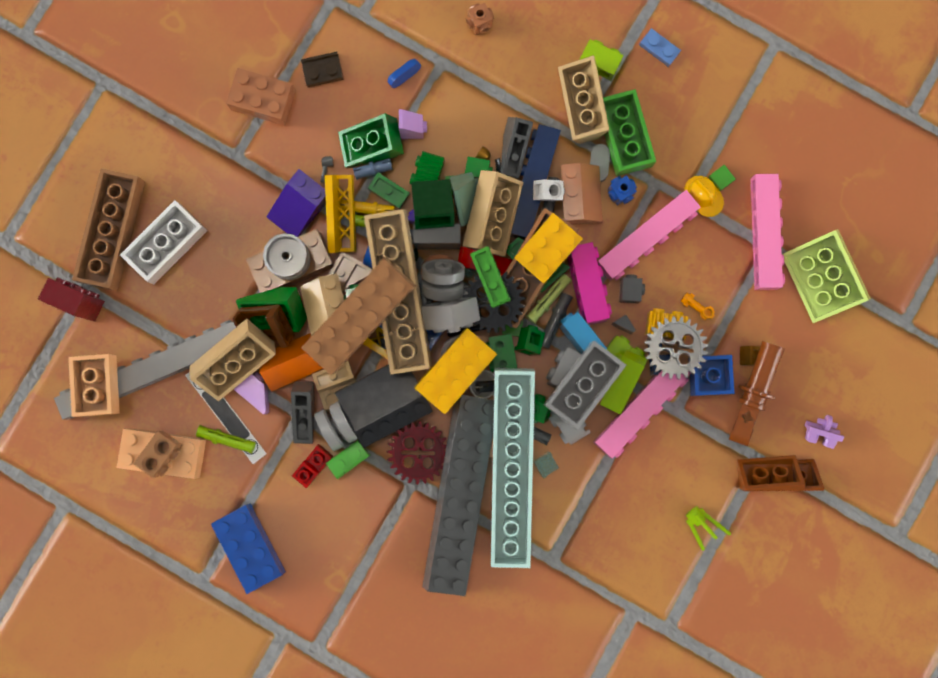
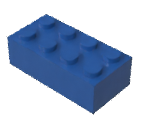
M251 503L211 523L246 594L282 576L286 572Z

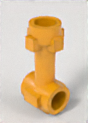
M686 292L680 300L683 303L682 305L685 307L690 305L697 310L702 320L713 319L715 316L714 308L711 306L704 307L694 300V294Z

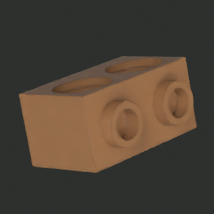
M157 431L133 464L152 478L159 477V475L163 476L169 468L167 464L180 453L179 448L182 444L164 431ZM164 442H167L169 445V450L167 452H164L162 450V444ZM152 458L157 461L155 469L150 466Z

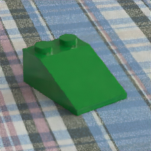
M386 113L338 132L345 168L369 164L371 161L375 163L388 158L392 159L404 154L397 118Z
M278 287L236 300L239 309L242 307L281 305L293 332H299L307 320L297 287ZM266 315L250 318V322L257 328L262 330L271 329L265 318Z

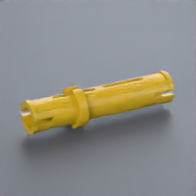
M346 199L340 201V204H345V206L340 205L345 211L349 207V201ZM354 201L355 212L378 214L387 212V210L395 211L394 205Z

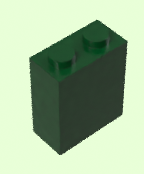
M450 179L411 182L415 229L454 227V207Z

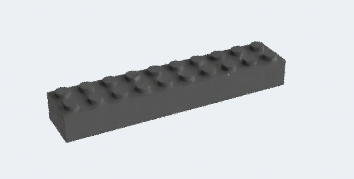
M461 395L453 405L422 585L428 592L466 596L493 437L494 400Z

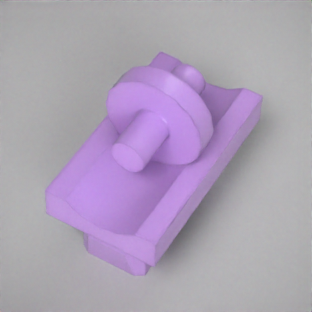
M826 415L824 419L818 418L817 423L807 420L804 426L807 429L805 439L808 442L817 443L819 435L824 436L822 444L834 449L837 442H842L844 436L840 435V430L836 429L838 423L833 422V417L830 415Z

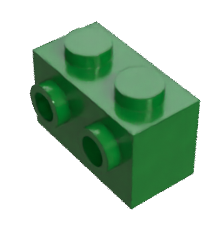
M512 334L489 337V342H485V344L497 353L489 363L490 371L494 372L495 375V368H517Z

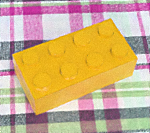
M465 328L414 388L442 413L446 414L494 359L497 353L468 328Z

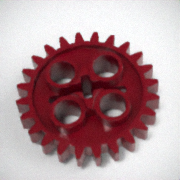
M418 421L415 427L412 422L410 423V428L405 426L403 427L404 431L397 430V437L391 436L394 443H388V445L392 447V450L386 452L392 454V457H389L387 461H393L390 468H397L394 473L395 475L402 473L401 480L408 477L407 483H411L414 479L415 484L418 485L420 479L426 484L427 478L434 481V474L440 476L438 470L443 469L444 449H446L447 445H443L446 437H439L442 431L435 433L436 426H432L429 429V423H425L422 427L421 421ZM408 437H411L414 442L411 448H406L404 445V441ZM427 438H430L433 443L429 449H426L423 444ZM419 447L420 451H434L435 455H419V458H417V455L401 454V451H417ZM411 457L413 464L406 468L403 464L404 459ZM427 457L432 460L429 468L423 466V460Z

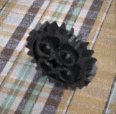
M508 272L501 276L511 298L510 302L504 303V305L509 307L508 315L500 313L501 305L492 308L490 303L478 305L480 320L474 322L473 326L480 324V330L487 327V333H490L492 328H494L495 333H498L499 327L506 331V324L512 328V320L515 322L519 321L516 315H523V312L519 309L526 306L521 303V300L526 299V297L520 296L524 289L518 290L517 287L520 282L513 283L514 276L508 279ZM475 275L476 282L468 281L471 288L465 287L464 289L468 292V295H463L462 297H477V301L488 300L487 296L485 298L480 297L479 289L483 285L480 277ZM483 306L487 307L490 311L488 317L481 315V308Z

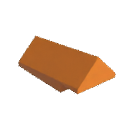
M311 333L291 341L287 348H280V346L275 348L276 355L259 368V372L271 392L323 370L301 348L311 338Z

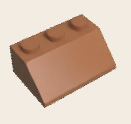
M585 163L561 164L562 181H564V220L572 225L603 222L599 166Z

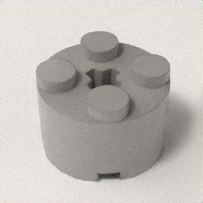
M552 411L550 412L552 416L549 417V420L554 427H559L562 432L559 435L565 444L570 443L572 445L591 433L589 429H584L586 427L585 421L577 430Z

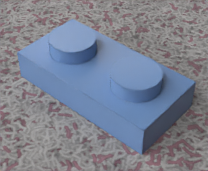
M652 28L639 44V46L667 67L671 65L681 51Z

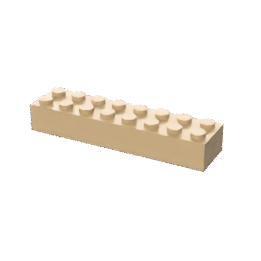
M402 209L366 215L364 220L372 268L374 269L383 258H388L416 285L382 322L390 374L430 369L432 361L427 330L424 327L421 310L422 300L407 210Z

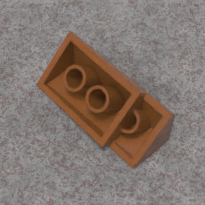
M796 455L737 460L740 490L824 491V485L814 459L797 460Z

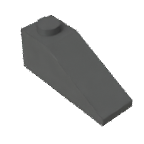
M508 117L503 135L502 174L519 178L533 122L517 117Z
M295 381L291 390L293 443L313 444L314 382Z

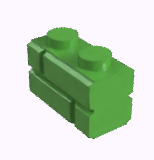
M357 440L328 461L326 465L334 476L339 479L371 455L366 448H363L360 441Z

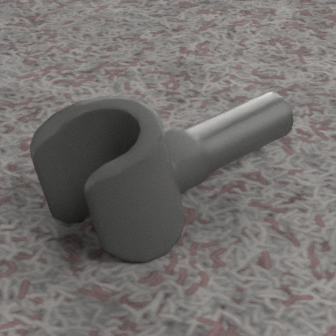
M331 156L322 158L323 171L321 182L325 183L327 167H333V157Z

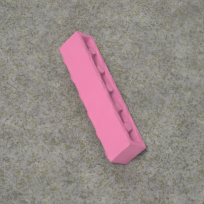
M755 174L750 179L754 290H778L783 288L785 283V275L782 273L784 255L781 252V247L784 244L783 236H781L783 219L780 217L782 199L779 198L782 184L781 180H779V174Z
M687 190L682 192L597 261L598 266L601 265L603 274L609 281L613 278L617 281L625 274L624 269L628 266L633 268L640 262L638 259L644 254L646 257L654 251L653 246L656 243L660 245L669 238L667 235L672 230L676 233L684 226L682 222L686 219L691 221L698 215L696 211L700 208V205Z
M661 370L658 375L652 377L623 409L621 415L618 414L593 443L609 458L613 459L614 456L618 458L623 453L625 444L627 442L630 444L636 439V432L640 428L642 430L645 429L650 423L648 419L653 414L656 416L663 409L661 405L666 400L669 402L676 395L674 391L679 386L682 388L689 379L685 378L683 374H681L680 380L677 379L676 375L669 379L668 373L662 377Z

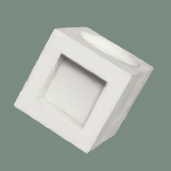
M544 179L534 181L533 200H563L564 181Z

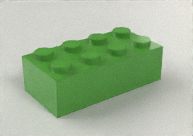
M636 89L603 97L610 129L604 136L610 151L616 177L653 167L656 163V158Z

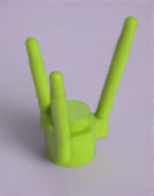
M696 506L685 515L688 518L686 523L690 526L702 551L705 550V547L694 524L697 527L702 525L714 539H717L716 534L705 523V518H707L727 535H731L730 531L708 515L703 508L699 509Z

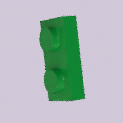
M380 173L376 174L368 186V190L399 210L410 195V192Z

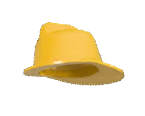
M694 176L686 182L684 191L687 190L700 205L697 211L701 215L714 217L721 212L724 206V198L710 179L704 176Z

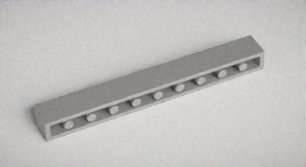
M231 320L225 321L220 324L221 327L215 330L214 328H209L203 331V335L198 337L193 335L186 338L182 344L174 343L167 346L168 350L163 352L160 350L149 354V358L144 360L142 358L136 359L128 367H117L119 398L189 369L190 365L236 328L234 322ZM70 389L63 390L59 393L60 396L55 397L54 400L62 420H70L75 418L71 415Z

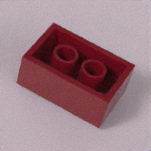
M59 277L56 280L48 278L38 297V300L68 314L94 322L105 302L99 299V294Z

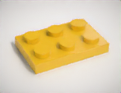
M552 213L514 258L545 284L583 238Z

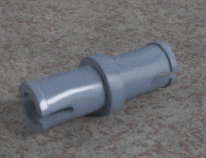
M390 158L375 163L371 161L368 165L353 168L356 180L370 175L374 177L377 173L393 170Z

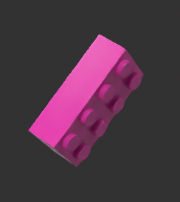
M593 242L578 245L567 257L579 313L588 325L605 322L610 318L609 315L612 314L610 303H607L605 298L608 295L606 285H602L601 277H603V270L601 265L598 266L597 258H599L598 249L594 247Z

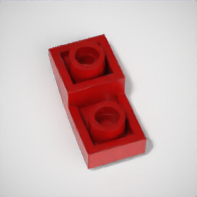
M318 444L306 460L297 468L292 477L307 488L324 469L326 463L333 458V455Z

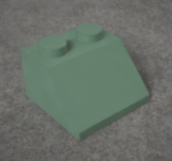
M472 172L450 177L456 212L461 226L468 224L478 184V178H474Z

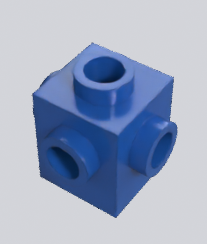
M627 175L623 178L618 176L611 181L608 195L613 202L615 201L617 206L621 203L627 204L634 199L633 196L637 192V186L633 179H629Z

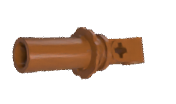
M762 341L748 383H746V386L740 384L738 386L743 390L742 397L738 401L742 404L729 440L748 447L759 411H765L767 399H775V396L769 395L771 393L769 390L785 348ZM750 412L753 420L745 422L742 414Z

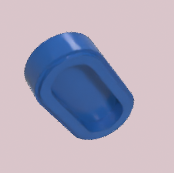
M417 59L409 60L389 76L388 84L392 88H397L420 70L421 64Z

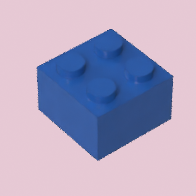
M732 355L702 356L706 360L705 363L699 362L702 368L697 369L694 367L695 374L689 375L691 396L735 394Z

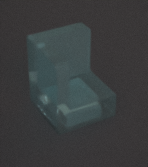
M549 451L533 460V464L543 479L559 468Z

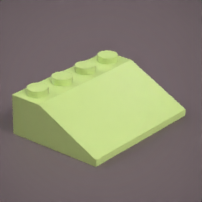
M834 230L782 254L812 323L871 299L839 230Z

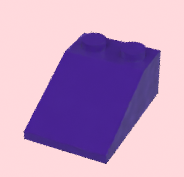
M298 169L285 185L266 217L287 234L299 237L326 205L325 189Z

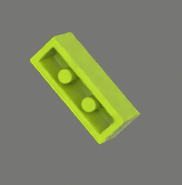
M627 349L624 355L619 354L618 359L625 363L626 366L604 394L600 405L620 415L648 360Z

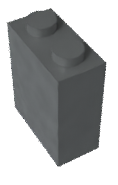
M413 224V229H410L412 244H414L415 250L460 249V224H454V227L415 229V224Z

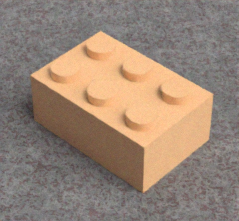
M101 354L69 357L72 417L120 414L117 355Z

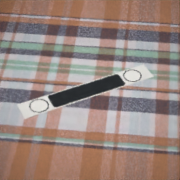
M190 372L185 375L230 435L256 442L252 454L243 451L252 464L267 454L224 397L217 401L190 380Z

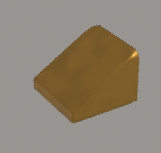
M741 346L740 365L754 366L760 346Z

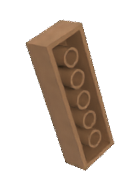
M100 169L72 278L73 281L118 291L125 260L120 254L130 244L145 181L141 178Z
M546 208L543 209L517 254L550 217L551 211ZM560 218L576 233L579 231L577 227ZM514 258L506 270L508 272L507 278L509 279L514 276L513 283L520 282L517 287L518 290L524 289L520 296L526 297V299L521 300V303L526 306L519 309L523 312V315H516L519 319L518 322L512 320L513 327L517 329L545 284ZM504 304L501 305L500 313L508 315L509 307Z
M383 258L301 348L324 370L333 375L407 297L416 285L388 258Z

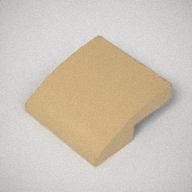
M346 361L333 375H330L326 370L312 374L324 410L327 412L330 411V405L339 401L335 392L356 382L349 361Z

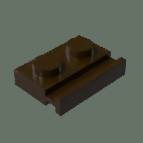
M337 51L301 59L307 88L344 80Z

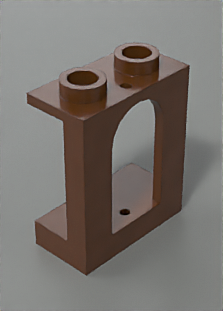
M281 305L242 307L232 319L237 327L246 319L250 321V318L253 316L266 315L265 318L271 329L260 330L273 341L277 340L280 348H287L295 336Z

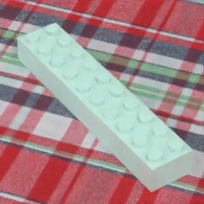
M495 368L491 567L530 568L535 394L534 369Z

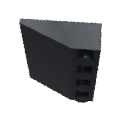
M388 364L335 392L363 448L433 412L428 400L414 388L418 382L412 371L390 374Z

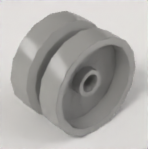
M286 233L276 235L264 247V263L269 271L280 279H298L306 273L310 266L311 257L308 248L294 235Z
M434 259L423 263L421 276L424 279L421 283V293L423 296L435 301H452L463 296L465 266L462 263L451 259Z
M339 401L330 405L331 415L324 409L314 414L321 434L334 452L343 447L342 437L348 443L358 439Z

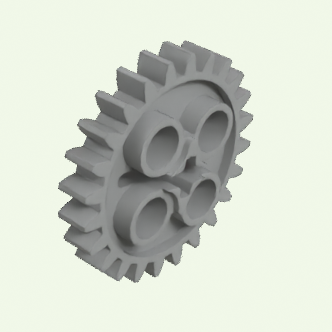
M673 316L671 322L667 318L664 319V324L658 321V329L651 327L654 334L647 333V337L651 340L644 342V344L649 346V348L644 349V352L650 353L646 357L648 360L652 359L649 366H657L655 373L662 370V377L668 373L669 379L676 375L677 379L680 380L681 374L688 378V372L693 375L695 374L694 367L697 369L702 368L699 362H706L702 356L708 355V352L703 349L707 348L709 344L703 343L707 336H700L703 329L697 331V323L691 326V319L684 323L682 316L679 321H676L675 316ZM665 332L672 333L673 340L670 342L665 341L663 334ZM688 335L693 339V343L685 345L682 338ZM677 343L679 348L693 349L694 352L678 350L675 353L673 348L659 347V344L674 346ZM667 351L670 354V359L667 361L661 360L659 353ZM682 354L687 355L689 363L681 364L679 356Z

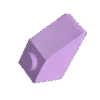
M399 109L401 139H424V133H427V121H423V115Z
M255 372V374H251L235 387L234 390L262 414L267 415L269 413L268 386L261 374Z

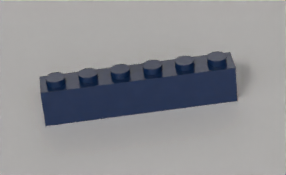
M539 124L538 129L533 130L531 140L534 143L532 147H528L525 158L529 160L527 165L523 164L520 176H524L522 180L523 186L510 237H519L525 240L533 227L540 201L533 200L534 181L547 180L561 132L559 129Z

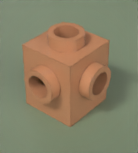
M485 3L474 4L468 10L467 25L470 29H473L475 35L484 33L492 28L494 14L491 8H487Z

